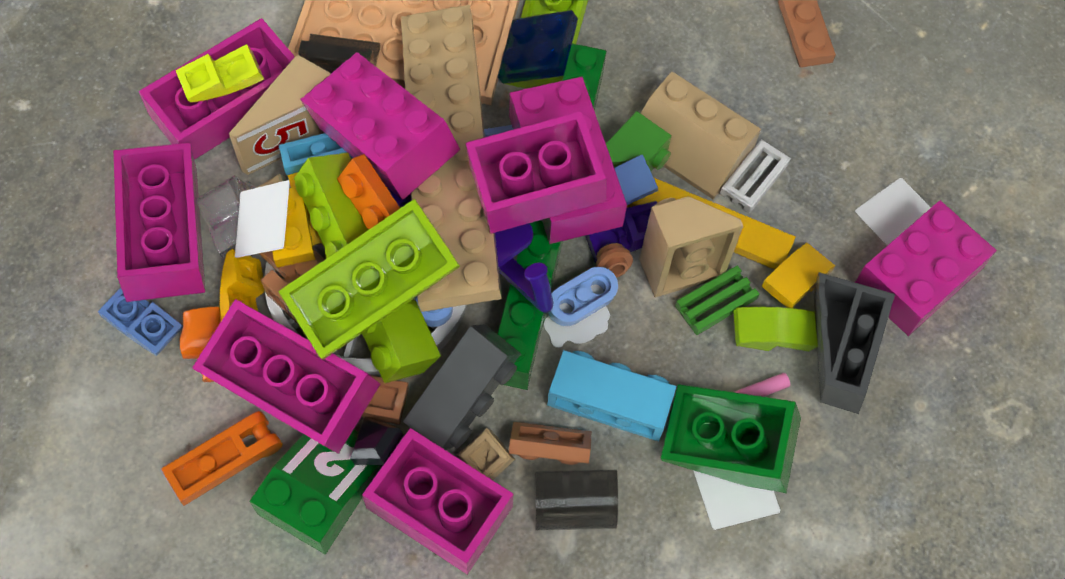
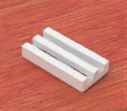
M761 139L723 185L720 195L725 198L727 195L733 198L732 203L737 206L739 203L745 206L743 210L750 214L789 165L791 158ZM763 151L767 153L766 158L741 189H735L736 184ZM775 159L778 160L777 165L750 198L746 196Z

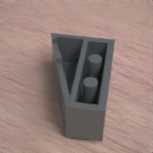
M818 273L814 289V308L818 341L817 358L820 403L859 414L866 397L895 294L824 273Z

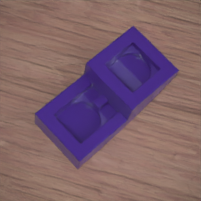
M657 201L626 208L623 227L586 235L585 237L594 262L596 263L597 261L596 256L599 250L609 244H621L630 252L641 249L651 207L655 206Z

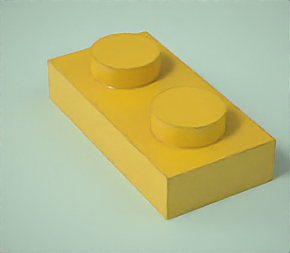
M296 187L289 188L284 248L272 251L277 268L316 260L306 205L303 198L297 193Z

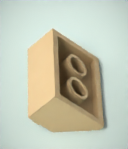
M671 72L652 93L641 112L643 116L672 135L668 149L671 155L663 167L713 200L719 194L723 185L754 149L761 128L674 72Z
M689 196L677 200L675 198H667L652 206L639 260L654 297L709 282L725 273L743 229L741 219Z

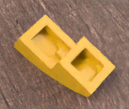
M805 243L783 261L764 280L761 287L785 307L793 308L809 291L812 292L815 289L818 273L828 275L836 265L809 243Z
M233 249L226 253L220 285L221 321L235 299L258 311L256 298L265 292L261 282L263 272L260 259L252 256L235 258V250Z

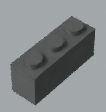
M487 325L470 326L403 422L444 450L453 447L459 448L470 436L472 430L469 426L475 417H481L493 404L494 398L491 395L498 385L506 384L516 372L517 366L514 363L521 353Z

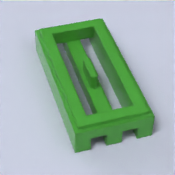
M738 265L676 301L675 307L696 335L734 314L733 310L736 308L745 307L758 299L760 293L756 288L752 289L750 287L751 282L747 277L743 278L741 275L742 270ZM732 281L735 282L733 285L729 286L728 288L724 289L723 291L719 292L713 297L707 299L706 301L702 302L701 304L697 305L691 310L688 309V307H690L691 305L707 297L708 295L712 294L713 292L717 291L718 289L722 288ZM737 292H743V296L698 322L695 319Z

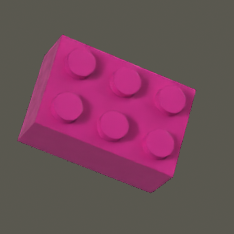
M583 111L466 142L471 172L491 234L606 202V176Z
M939 200L863 267L855 283L895 294L888 318L907 336H910L974 278L997 250Z
M410 428L362 496L368 510L468 575L513 508L514 494Z

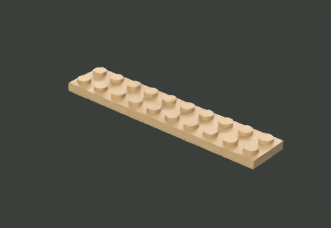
M470 5L402 16L405 90L446 121L460 148L459 152L411 192L412 200L415 199L460 265L458 269L417 296L418 305L421 312L502 299L495 233H490L471 172L466 142L485 137L473 18Z

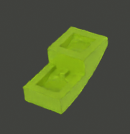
M741 307L733 310L736 346L770 351L779 346L808 352L818 347L815 311L783 307Z

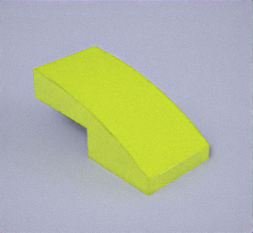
M247 44L215 61L207 54L176 70L186 98L190 103L228 95L264 80L253 51Z

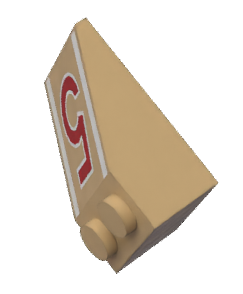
M298 54L229 133L242 172L249 175L282 159L279 149L281 144L324 133L319 129L300 99L331 73Z

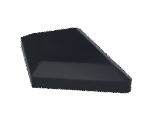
M365 417L350 459L354 465H381L382 467L404 434L400 428L371 417Z

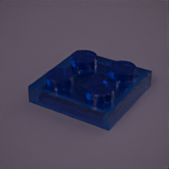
M569 10L513 19L498 73L499 80L506 84L564 76L578 22L574 12Z

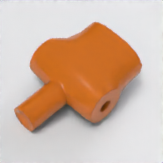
M220 307L197 308L183 312V329L180 335V350L183 359L199 358L221 323ZM202 374L203 382H214Z

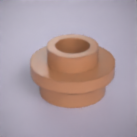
M618 243L604 246L596 256V267L607 268L616 277L625 274L633 263L631 252Z

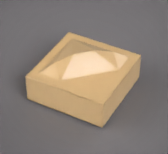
M488 428L458 454L463 462L491 480H494L515 460L493 431Z

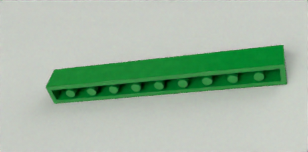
M572 43L563 81L583 77L595 111L607 50ZM539 220L530 223L533 229V240L527 248L518 254L517 262L524 269L534 263H544L548 268L547 276L552 290L563 241L549 244L543 222ZM510 284L498 335L519 351L521 355L514 363L517 366L516 372L504 385L528 390L546 313L539 311L512 284Z

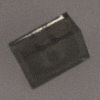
M617 470L535 472L536 530L617 528Z

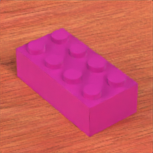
M261 18L138 92L149 116L170 143H190L195 160L230 138L229 133L295 56ZM246 44L250 47L264 80L221 97L191 103L187 100L176 73L177 69L207 54L215 61Z
M358 52L300 99L319 129L353 158L365 154L383 183L402 200L460 151L454 136L443 118Z
M583 77L510 92L509 118L513 130L583 111L606 176V202L542 219L549 244L623 227L627 203Z
M182 143L113 150L117 278L126 302L205 293L197 168L191 144Z
M237 299L234 300L192 369L337 454L340 453L380 386V383L368 373L334 354L322 360L308 339Z

